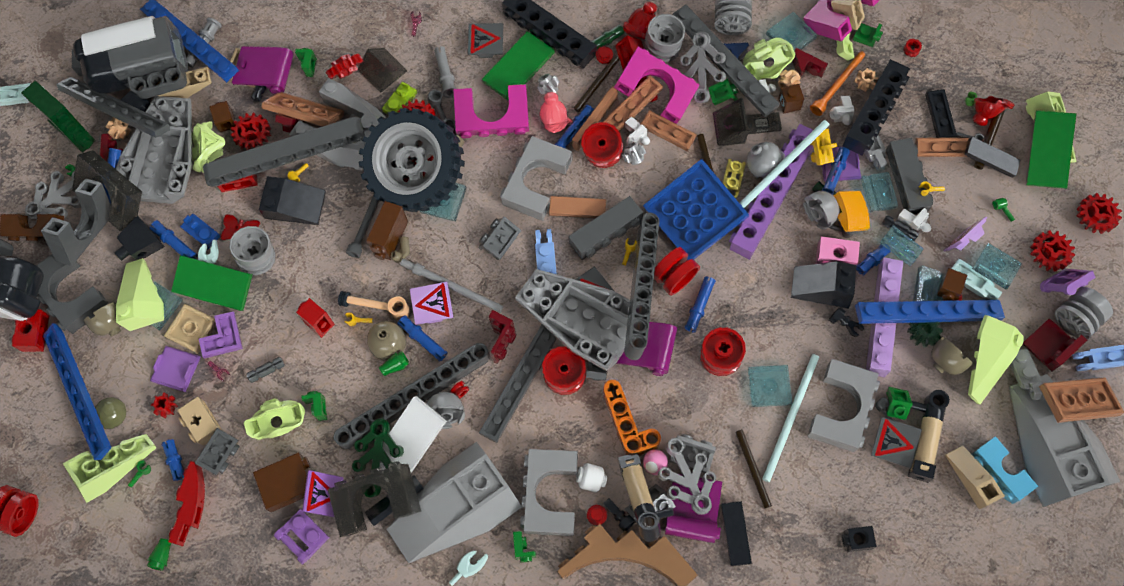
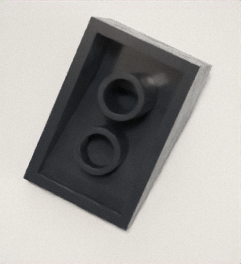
M267 176L259 211L265 219L319 225L326 191L289 179Z
M836 261L794 267L791 298L849 309L855 295L856 265Z

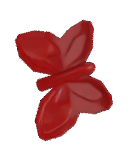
M227 214L223 219L226 228L222 231L221 239H231L235 232L247 226L259 227L260 221L250 220L243 224L244 220L240 219L238 223L236 217Z

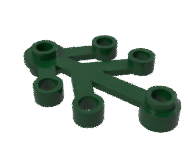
M383 418L374 420L370 426V432L354 444L357 452H364L368 449V444L375 439L374 447L359 460H355L352 463V469L355 472H362L365 470L366 464L372 460L370 481L366 482L363 486V493L368 498L377 497L381 492V486L378 483L381 462L387 469V474L390 478H397L401 475V468L392 463L382 448L383 441L390 449V455L394 458L401 457L404 449L402 446L396 445L389 434L390 425ZM396 448L399 450L398 455L395 454ZM358 462L361 465L360 469L357 467ZM393 468L396 469V474H395V475H394L393 472H392V471H393Z

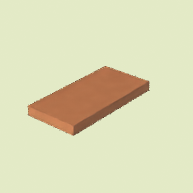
M282 92L262 102V109L320 126L336 123L344 117V111Z
M1106 378L1043 383L1039 386L1057 423L1116 417L1124 414V410Z

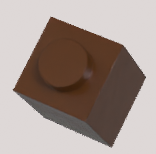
M795 84L781 87L778 99L783 114L801 110L804 96L800 85Z
M227 101L209 106L214 124L220 133L230 130L231 127H236L233 111Z
M948 268L942 277L937 296L942 297L946 301H957L962 294L968 275Z

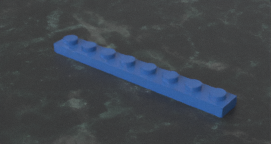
M149 0L140 8L147 17L159 18L167 16L179 30L184 48L226 83L239 71L233 63L156 0Z
M1000 300L858 302L855 305L859 324L982 321L984 315L991 316L1000 321L1005 318Z
M52 323L43 337L94 460H102L112 448L110 441L101 424L97 410L93 405L65 335L57 324Z

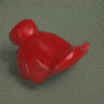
M648 1L643 7L636 9L628 21L623 23L624 31L628 35L645 39L648 25L656 16L657 5Z
M988 96L985 99L975 98L974 107L976 114L973 116V121L980 126H985L988 123V119L997 116L1005 109H1013L1015 104L1009 100L994 96Z

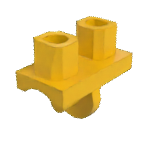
M828 128L810 144L814 147L811 161L816 163L817 166L834 162L832 148L837 147V143H831Z

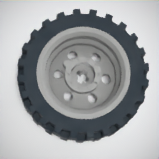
M402 108L399 113L395 111L388 112V118L381 116L377 119L379 124L376 127L370 126L368 130L371 131L369 137L364 136L362 141L366 143L365 147L359 150V154L363 155V161L358 162L359 167L364 169L361 177L362 180L368 182L366 188L368 191L374 192V197L377 200L402 206L404 211L417 212L421 210L425 212L429 211V208L432 206L437 208L441 205L440 201L443 199L447 201L451 197L449 195L451 190H457L458 186L455 183L458 178L462 179L463 176L460 173V167L465 166V161L461 160V154H464L463 148L459 147V137L454 135V130L429 112H423L415 108L412 110ZM418 140L422 141V145L420 147L418 146ZM403 143L404 147L399 150V145ZM433 155L434 159L432 161H428V159ZM393 161H396L397 167L395 168L392 166ZM423 172L427 174L426 179H423ZM408 176V182H404L403 179Z

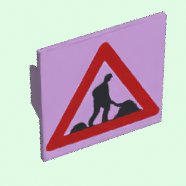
M987 217L969 226L944 251H950L953 248L962 250L970 242L969 239L976 242L985 234L982 225L986 222Z
M448 282L410 289L415 325L431 324L453 318Z

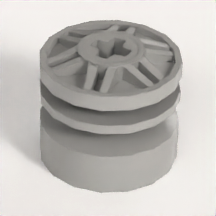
M715 0L716 30L726 35H739L749 31L752 27V0Z
M670 14L655 16L648 25L644 48L651 55L662 59L665 63L673 61L680 53L685 36V26L682 21Z
M247 226L233 234L230 239L229 248L241 271L260 275L272 268L275 263L276 254L268 234L263 229L256 226Z
M1089 287L1078 288L1076 293L1071 295L1055 311V318L1058 324L1067 333L1075 338L1083 335L1086 339H1090L1098 331L1099 327L1104 325L1113 315V309L1109 301L1102 294Z

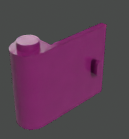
M241 46L236 64L239 71L233 76L232 84L266 86L273 94L283 93L294 53L284 47Z
M649 322L648 341L641 358L631 360L623 352L616 364L646 367L652 371L653 375L664 376L669 371L677 327L666 323Z
M699 477L697 486L701 492L704 483L702 478ZM716 480L712 484L708 496L712 507L704 515L695 513L689 503L680 499L672 500L675 504L673 509L674 515L667 517L665 535L715 543V539L719 540L721 527H717V517L722 481ZM672 482V486H677L680 491L692 495L689 488ZM671 490V494L673 496H676V491ZM698 501V506L703 508V503Z

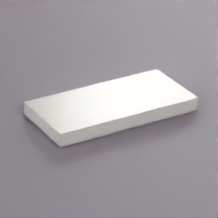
M417 396L412 398L389 433L396 445L403 447V455L394 458L390 455V449L385 442H383L382 447L392 463L401 468V475L393 478L400 485L406 482L446 423L443 417ZM396 448L395 454L398 455L399 450ZM381 462L380 468L387 473V469ZM395 468L392 471L394 475L396 474Z

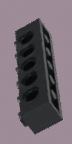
M504 0L502 2L503 14L508 19H513L521 28L527 29L532 35L543 40L545 44L556 49L561 56H566L574 65H579L584 69L596 56L597 45L534 1Z
M890 59L842 145L843 147L863 156L865 150L870 151L874 140H872L873 136L877 138L882 129L879 126L880 123L884 125L889 116L886 112L892 111L896 103L894 98L898 99L903 91L900 88L901 85L905 87L910 78L907 75L910 70L909 67Z

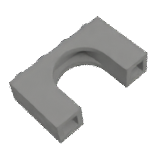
M532 136L530 141L525 143L524 153L522 157H518L515 165L516 169L510 173L508 177L509 183L506 188L502 189L500 198L503 206L543 221L550 208V198L529 190L523 183L524 177L530 170L538 167H546L566 174L573 157L572 151Z
M831 359L828 363L823 382L850 392L856 400L857 413L853 419L848 421H837L816 414L812 419L807 437L851 452L862 448L865 436H862L863 430L867 429L870 418L867 415L869 410L872 411L875 399H872L873 393L877 392L880 381L877 380L879 374Z
M529 449V454L525 455L524 467H528L527 475L523 476V487H526V495H522V508H525V516H521L520 528H524L525 534L574 536L575 513L553 512L544 509L536 500V489L540 481L549 475H577V451Z

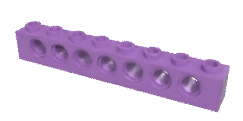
M799 124L796 130L792 129L788 137L790 139L789 143H784L781 149L785 157L796 148L795 145H799L813 130L802 124ZM813 145L805 148L793 160L794 162H791L780 173L786 177L778 175L756 196L755 202L751 201L746 210L749 217L738 225L740 229L737 233L733 232L729 240L731 242V251L749 260L751 259L812 151ZM770 188L776 189L777 192H772ZM761 203H766L769 207H764ZM752 218H758L760 222H755ZM744 233H750L752 237H746Z

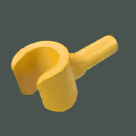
M305 163L298 170L290 171L287 175L288 179L299 182L300 178L298 176L309 165Z
M927 181L922 182L919 188L926 189L921 191L920 194L922 196L928 195L929 192L945 190L944 186L933 187Z
M629 238L626 239V251L622 265L626 266L631 252L635 251L636 240L634 245H629Z
M350 312L345 314L346 317L352 318L350 321H344L349 326H355L357 323H373V318L356 317Z

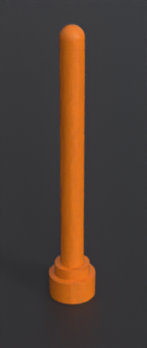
M860 51L825 95L812 103L810 110L813 114L821 116L826 111L827 102L865 57V52Z

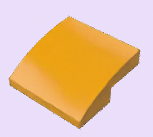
M839 191L834 197L842 210L838 215V219L845 232L867 231L870 229L869 213L861 191Z

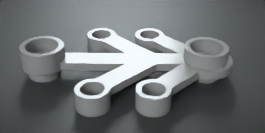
M704 31L697 32L694 35L693 46L680 59L682 65L690 66L693 62L692 57L698 52V59L683 74L693 79L694 74L698 71L699 89L694 94V99L698 103H706L710 98V93L706 89V69L713 75L716 82H723L726 79L725 72L719 71L706 58V51L713 56L715 63H723L726 56L724 53L718 52L710 44V36ZM701 38H704L703 44H701ZM718 55H721L720 61L717 59ZM686 57L688 58V63H687V64L685 63V58H686ZM719 73L722 75L720 80L718 79Z
M76 169L72 173V180L58 189V185L64 180V176L59 171H54L50 176V187L44 182L36 184L34 200L25 207L26 216L36 220L37 214L59 215L63 211L61 216H64L65 219L68 212L63 207H57L56 209L46 207L51 204L72 205L74 208H80L79 201L74 204L78 200L77 196H62L77 185H80L85 178L89 179V175L83 169ZM48 192L47 198L42 201L43 194Z
M672 438L667 443L666 450L670 455L674 456L683 476L672 472L668 467H663L659 470L658 477L662 481L670 480L689 488L692 495L680 491L677 486H671L667 490V496L671 500L680 499L691 504L695 513L704 515L712 507L708 496L712 484L716 481V475L711 471L703 475L702 481L704 485L700 492L697 483L703 465L707 462L706 455L698 453L694 457V467L691 473L681 453L684 449L683 442L678 438ZM671 446H675L677 451H673ZM697 457H701L703 459V463H700ZM662 471L667 472L668 477H664ZM706 476H711L712 481H708ZM671 490H675L677 495L673 496ZM698 501L703 503V508L698 506Z

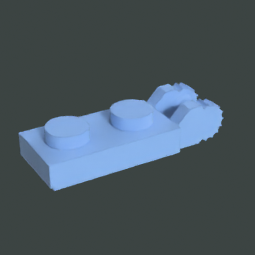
M547 229L546 232L548 243H541L540 230H535L537 269L557 275L551 229Z
M1124 345L1090 349L1073 354L1072 357L1075 360L1087 357L1090 360V363L1077 365L1076 370L1087 371L1090 369L1099 370L1124 366Z

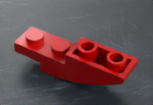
M190 461L189 465L185 468L182 485L177 489L176 500L183 504L179 507L176 514V523L169 532L170 539L168 542L182 547L190 527L198 529L204 508V475L202 468L193 461Z

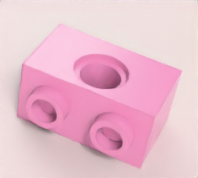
M821 236L817 246L816 264L838 261L857 266L860 242ZM833 253H839L841 257H836Z

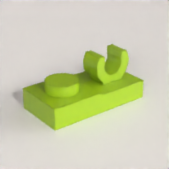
M401 82L383 106L382 111L387 115L391 111L398 113V110L402 109V104L407 106L408 101L413 100L417 90L405 82Z

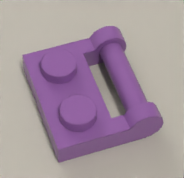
M1064 269L1044 280L1040 284V289L1042 292L1047 293L1055 291L1064 292L1066 295H1074L1077 288L1088 285V282L1096 277L1091 270Z
M299 509L274 534L278 541L281 540L298 557L297 560L301 564L307 562L330 538L305 512H302V509ZM290 530L309 547L305 552L287 535Z

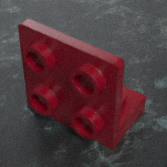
M492 310L488 317L493 331L500 336L490 353L493 362L498 364L500 360L505 358L507 354L506 348L509 343L512 344L517 334L512 319Z
M1048 319L1023 342V345L1053 372L1088 340L1083 335L1076 339L1070 337L1055 322Z

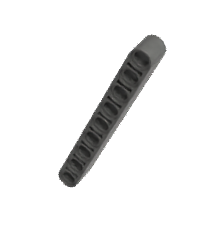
M358 117L348 118L209 162L203 166L206 184L211 187L219 186L361 141L365 136L361 119Z
M654 213L644 214L637 234L624 348L626 357L631 360L641 358L648 341L659 230V218Z
M483 343L472 345L335 431L334 441L343 449L352 448L357 440H361L370 432V426L377 414L383 413V419L387 420L390 424L400 418L412 400L409 399L411 393L417 392V397L425 402L430 397L485 365L490 359L487 346ZM478 351L485 352L482 357L475 356ZM462 361H467L468 365L466 367H459ZM444 372H452L449 378L442 377ZM428 382L435 383L431 389L425 388ZM394 403H401L399 409L392 410ZM361 424H366L365 430L358 432V427ZM345 434H348V440L344 443H341V437Z

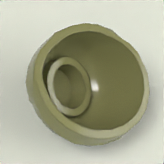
M105 398L99 401L95 407L104 429H113L125 420L126 407L118 398Z

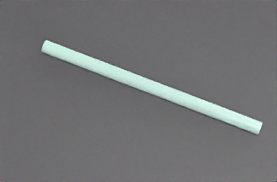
M823 120L739 202L742 207L745 208L830 124Z
M811 355L762 480L765 482H770L819 360L818 355Z

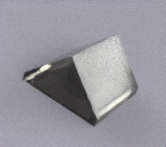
M385 48L367 49L363 62L358 67V71L380 93L407 72V69Z
M739 98L713 112L717 145L719 146L746 143L749 131L743 98Z

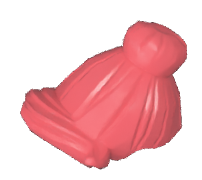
M555 92L546 93L544 96L545 102L540 109V118L547 131L557 133L571 124L573 120L568 118L567 110L564 104L558 100V95Z

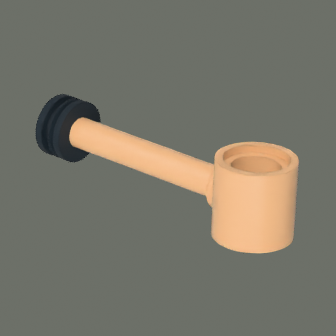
M341 291L338 296L339 306L348 307L349 304L387 310L397 321L404 315L407 318L410 315L408 304L404 298L399 296L391 298L388 303L353 297L350 292ZM398 306H403L402 310L395 311Z

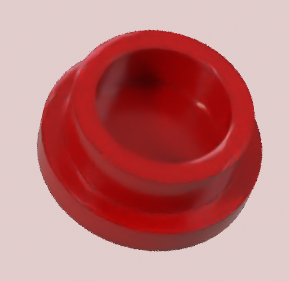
M600 47L596 51V59L601 64H608L613 58V51L609 47Z
M593 505L587 511V519L592 525H602L607 519V511L601 505Z

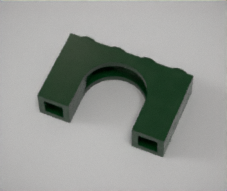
M37 81L31 83L21 92L33 106L48 118L47 121L82 153L96 142L67 108Z

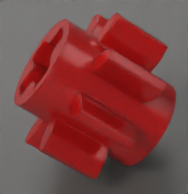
M163 392L162 396H155L154 403L151 404L155 408L153 413L157 416L161 415L163 418L170 414L174 415V410L178 407L174 403L176 398L172 395L168 396L165 392Z

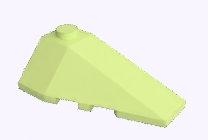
M1045 92L1026 100L1027 113L1031 115L1033 120L1035 119L1036 111L1066 113L1060 93ZM1072 147L1071 163H1075L1076 157L1074 147Z
M143 258L126 264L116 303V323L129 331L164 321V303L157 293L158 289L151 279L152 275Z
M984 315L978 331L977 339L980 340L979 351H975L974 354L977 364L976 369H973L971 372L968 395L976 404L983 402L1017 356L1024 338L1015 326L988 315Z
M144 434L124 440L120 445L113 446L102 460H94L92 453L87 451L64 462L63 465L87 503L108 491L132 470L138 462L155 450L156 446L148 435Z

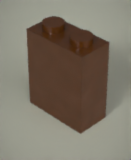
M385 201L366 240L374 257L377 259L391 261V253L396 250L399 238L402 237L408 224V219L402 206Z
M298 452L253 472L266 510L272 513L304 498L308 468L311 467L306 456L304 457Z

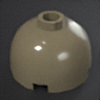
M113 302L93 312V318L90 319L88 316L83 320L87 327L96 335L104 336L109 334L112 337L121 332V325L116 323V303L114 304Z
M381 321L369 330L367 345L370 352L376 358L388 360L395 352L404 351L406 336L403 329L396 323Z
M943 336L932 348L931 355L935 362L933 366L941 374L947 372L950 375H958L965 372L973 364L968 357H964L962 351Z

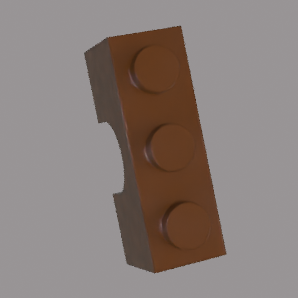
M0 214V236L7 237L8 241H20V238H26V241H38V238H44L41 230L52 217L64 220V216L37 214V222L34 227L30 228L28 216Z

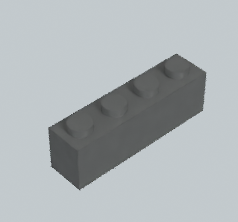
M912 138L890 141L886 148V153L903 209L914 215L919 214L923 208L927 209L928 212L933 205V196L929 193L926 196L920 194L922 190H926L925 188H919L920 184L924 181L928 182V180L923 175V164L918 159L916 144L913 143Z
M629 196L569 236V244L581 260L586 257L590 258L601 247L605 248L610 245L616 237L620 238L625 235L631 227L635 228L640 225L643 211Z

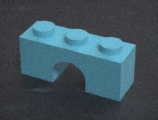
M995 436L973 452L972 456L994 478L1005 495L1004 498L1014 504L1036 489L1038 485L1025 470L1015 475L1004 471L1002 460L1009 454V451Z

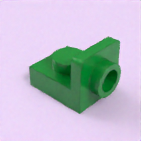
M861 23L854 35L853 41L873 48L875 41L879 42L883 34L880 31L882 24L879 23L878 27L874 28Z
M308 48L295 49V54L299 61H301V69L306 77H314L317 58L313 50Z
M729 79L708 87L714 105H718L731 98L734 101L738 100V88Z
M888 387L886 392L889 400L887 416L906 420L913 404L909 392Z
M310 391L307 392V395L301 396V400L305 404H311V413L319 421L327 420L326 400L321 393Z
M521 531L513 532L515 559H520V563L532 562V558H536V551L524 552L523 549H527L526 536L522 537Z

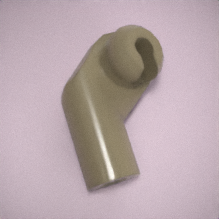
M408 237L399 238L400 249L391 253V259L396 263L401 262L410 253Z

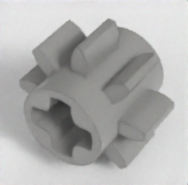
M548 73L538 79L537 89L541 95L558 91L559 80L556 75L551 76Z
M634 142L624 148L625 153L622 156L625 162L637 165L644 160L646 151L643 145L640 146V144L637 145Z

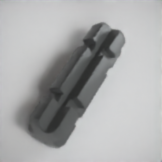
M281 357L273 359V362L269 361L257 367L255 371L247 372L246 375L248 380L253 383L259 380V377L263 378L275 372V369L283 368L285 364Z

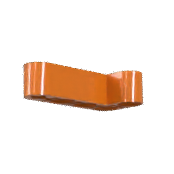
M617 380L607 381L604 384V397L625 454L629 455L638 452V455H642L650 450L657 449L661 441L659 431L648 429L638 433L620 383ZM609 388L616 390V399L613 400V394L609 391ZM621 405L625 410L617 413L614 411V407ZM625 423L629 424L631 430L625 432L621 430L620 426ZM648 436H654L656 437L657 442L654 444H650L647 442L646 438ZM630 442H635L638 448L630 450L627 445Z

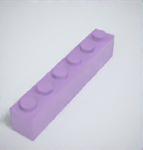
M890 258L882 259L878 266L874 302H899L903 261ZM896 323L871 324L866 370L878 373L879 377H886L891 371Z

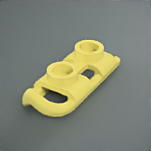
M728 159L723 184L727 189L736 190L734 197L737 198L746 162L740 163L739 161ZM736 174H740L739 180L736 179Z

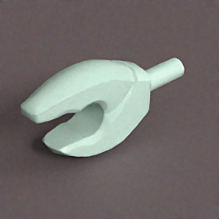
M214 239L212 241L211 252L208 255L207 244L205 243L200 247L198 260L216 263L219 255L217 240Z
M474 550L465 554L457 565L456 569L459 572L449 583L453 586L462 576L467 578L476 574L486 563L488 555L485 554L476 564H471L470 559L477 551Z

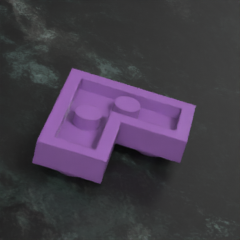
M234 311L214 316L218 334L199 338L204 359L243 349Z

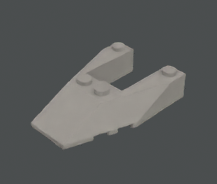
M330 78L326 80L319 91L324 103L343 110L344 113L351 115L349 118H360L366 137H369L371 131L368 130L370 126L376 127L379 124L377 119L381 116L386 118L376 107L343 84ZM299 120L289 135L290 137L316 128ZM361 140L317 154V156L342 168L346 166L356 170H363V168L359 167L358 161H363V155L359 154L360 148L364 149L366 143ZM403 143L399 145V150L404 147ZM396 161L392 163L393 168L397 167Z

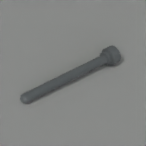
M374 195L354 242L347 247L346 254L351 257L360 258L363 251L361 243L379 202Z

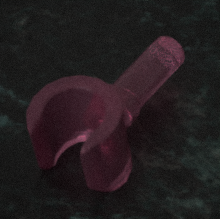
M412 11V36L415 37L417 26L422 22L421 12L415 17L414 11Z
M212 361L208 362V365L216 371L218 379L225 382L221 375L226 372L230 376V372L219 368Z

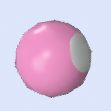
M658 449L648 451L643 458V467L646 472L652 475H658L661 468L668 466L667 456Z

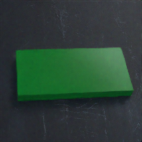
M527 31L482 78V83L509 101L508 85L526 84L554 54V49Z
M1035 112L1026 186L1067 189L1077 113Z
M180 255L171 292L244 311L253 274Z

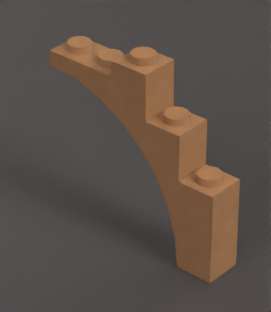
M601 524L597 527L593 525L585 532L584 540L588 546L582 545L574 552L576 556L571 560L565 559L558 566L560 569L557 571L564 580L575 571L591 564L604 561H628L644 565L659 572L675 586H687L698 576L665 536L650 542L649 546L651 548L648 549L633 530L629 533L624 531L617 537L618 542L616 543Z

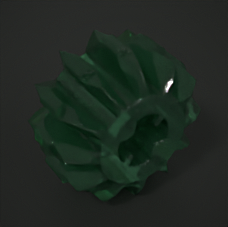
M940 322L909 323L910 328H908L907 333L912 334L909 338L910 340H916V346L922 343L923 348H926L928 344L930 346L935 345L936 341L941 338L940 334L943 332V329L938 327Z

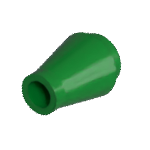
M402 351L399 353L395 352L387 361L379 366V369L383 376H387L388 374L406 369L409 361Z
M160 538L147 559V567L158 571H163L164 567H167L170 546L172 544L168 542L169 540Z

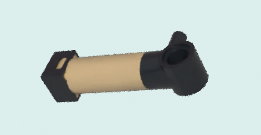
M934 390L925 398L924 404L912 401L911 409L924 413L920 427L922 431L912 468H909L908 477L926 483L934 479L936 470L934 463L946 407L950 402L948 394L943 390ZM933 398L940 401V406L933 402Z
M638 452L618 457L620 471L628 491L640 536L645 541H655L661 534L659 519L673 516V508L655 511Z

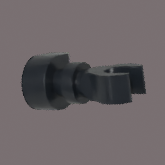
M839 307L828 320L833 324L840 321L843 327L846 326L851 336L858 337L859 334L854 331V327L863 331L864 326L859 324V322L850 320V316L844 315L846 311Z
M610 498L603 503L615 516L614 519L617 522L620 521L618 526L623 532L629 530L636 523L631 515L625 516L624 510H620Z

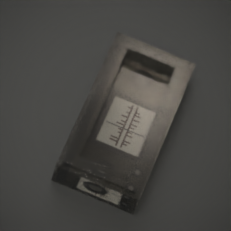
M779 112L770 113L766 117L762 114L743 115L742 118L745 135L776 132L782 129Z

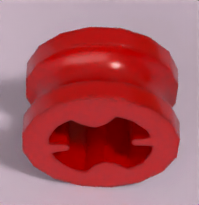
M914 38L909 39L904 46V53L909 57L917 56L922 48L921 42Z
M460 381L452 387L450 393L457 395L461 399L469 391V387L464 386V381Z

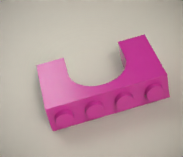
M831 0L818 1L803 17L807 31L840 42L852 31L849 16L833 12ZM861 0V3L874 7L879 0Z
M637 47L614 88L629 97L641 78L649 75L661 78L667 84L670 96L660 116L677 124L697 91L699 84L694 79L680 73L678 69L667 65L662 59L654 57L646 49Z
M526 84L508 85V111L503 118L494 122L483 121L475 114L472 88L454 89L455 128L457 135L461 138H471L472 135L488 137L489 134L505 136L507 133L522 135L529 132Z

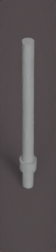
M404 258L400 263L401 266L412 270V273L418 276L422 275L437 283L448 282L449 289L499 313L504 308V306L425 269V266L419 263L414 264Z

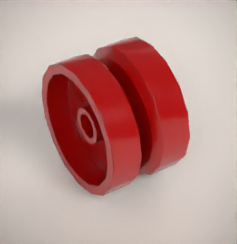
M607 122L592 124L585 130L582 136L581 145L586 159L592 165L598 168H608L620 161L624 145L620 132L614 125Z
M678 247L667 254L654 270V280L658 284L664 283L663 289L670 296L681 291L700 270V265L694 259L687 260L688 253L682 247Z
M720 327L711 330L705 336L700 350V360L703 367L709 373L716 376L733 374L743 361L746 353L745 342L742 336L733 329Z
M566 346L554 348L545 356L542 363L544 381L547 387L554 393L570 395L577 392L584 385L586 379L584 358L575 354Z
M9 485L0 487V531L14 537H18L26 532L37 515L39 507L37 495L24 490L21 491Z

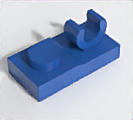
M194 213L191 216L187 215L183 219L184 223L180 226L201 245L206 243L208 250L212 246V241L214 239L218 240L221 237L219 233Z

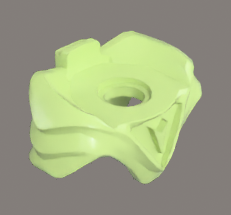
M776 37L767 42L765 39H762L754 44V49L746 53L743 65L757 80L775 79L793 61L795 51L793 46L782 38ZM772 57L774 59L773 65L765 66L764 60Z
M212 121L201 124L197 123L193 128L192 142L194 147H192V161H194L192 169L196 172L204 173L203 166L223 155L225 139L211 130Z
M274 398L265 401L260 406L259 411L244 421L246 434L257 440L284 435L303 423L305 409L300 403L293 400L280 402ZM275 416H279L282 419V425L278 428L273 427L271 424Z

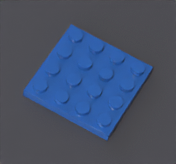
M702 159L643 205L648 213H654L658 216L659 227L677 248L682 247L688 253L687 260L696 259L749 217L748 212Z

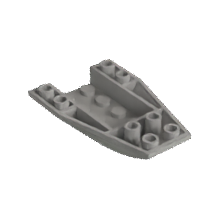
M155 96L146 113L168 123L170 130L162 136L155 138L136 128L119 158L111 190L136 201L173 204L184 197L192 168L191 99Z
M536 269L515 297L528 312L567 348L607 371L617 363L623 354L630 300L615 291Z
M1048 374L1040 376L1042 383L1053 382ZM1019 384L1009 386L1024 466L1027 474L1038 485L1035 491L1043 507L1120 482L1103 444L1084 420L1057 423L1043 394H1041V399L1032 400L1028 390L1021 389Z
M476 442L445 463L423 487L424 489L415 496L391 523L387 531L408 563H412L489 532L520 510L522 506L489 457Z

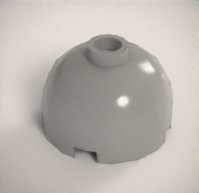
M762 142L756 144L751 148L747 156V167L755 178L759 179L758 177H762L764 179L785 158V154L774 143Z
M817 191L804 198L806 200L803 203L805 213L811 222L815 220L818 223L816 225L822 230L827 229L837 221L840 207L834 195L826 191Z
M439 392L430 397L426 403L446 420L442 429L452 428L451 424L456 422L459 425L465 419L463 403L453 393Z

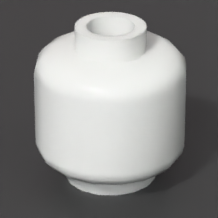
M586 463L583 467H579L576 482H578L581 489L598 492L601 487H605L607 475H604L602 467Z

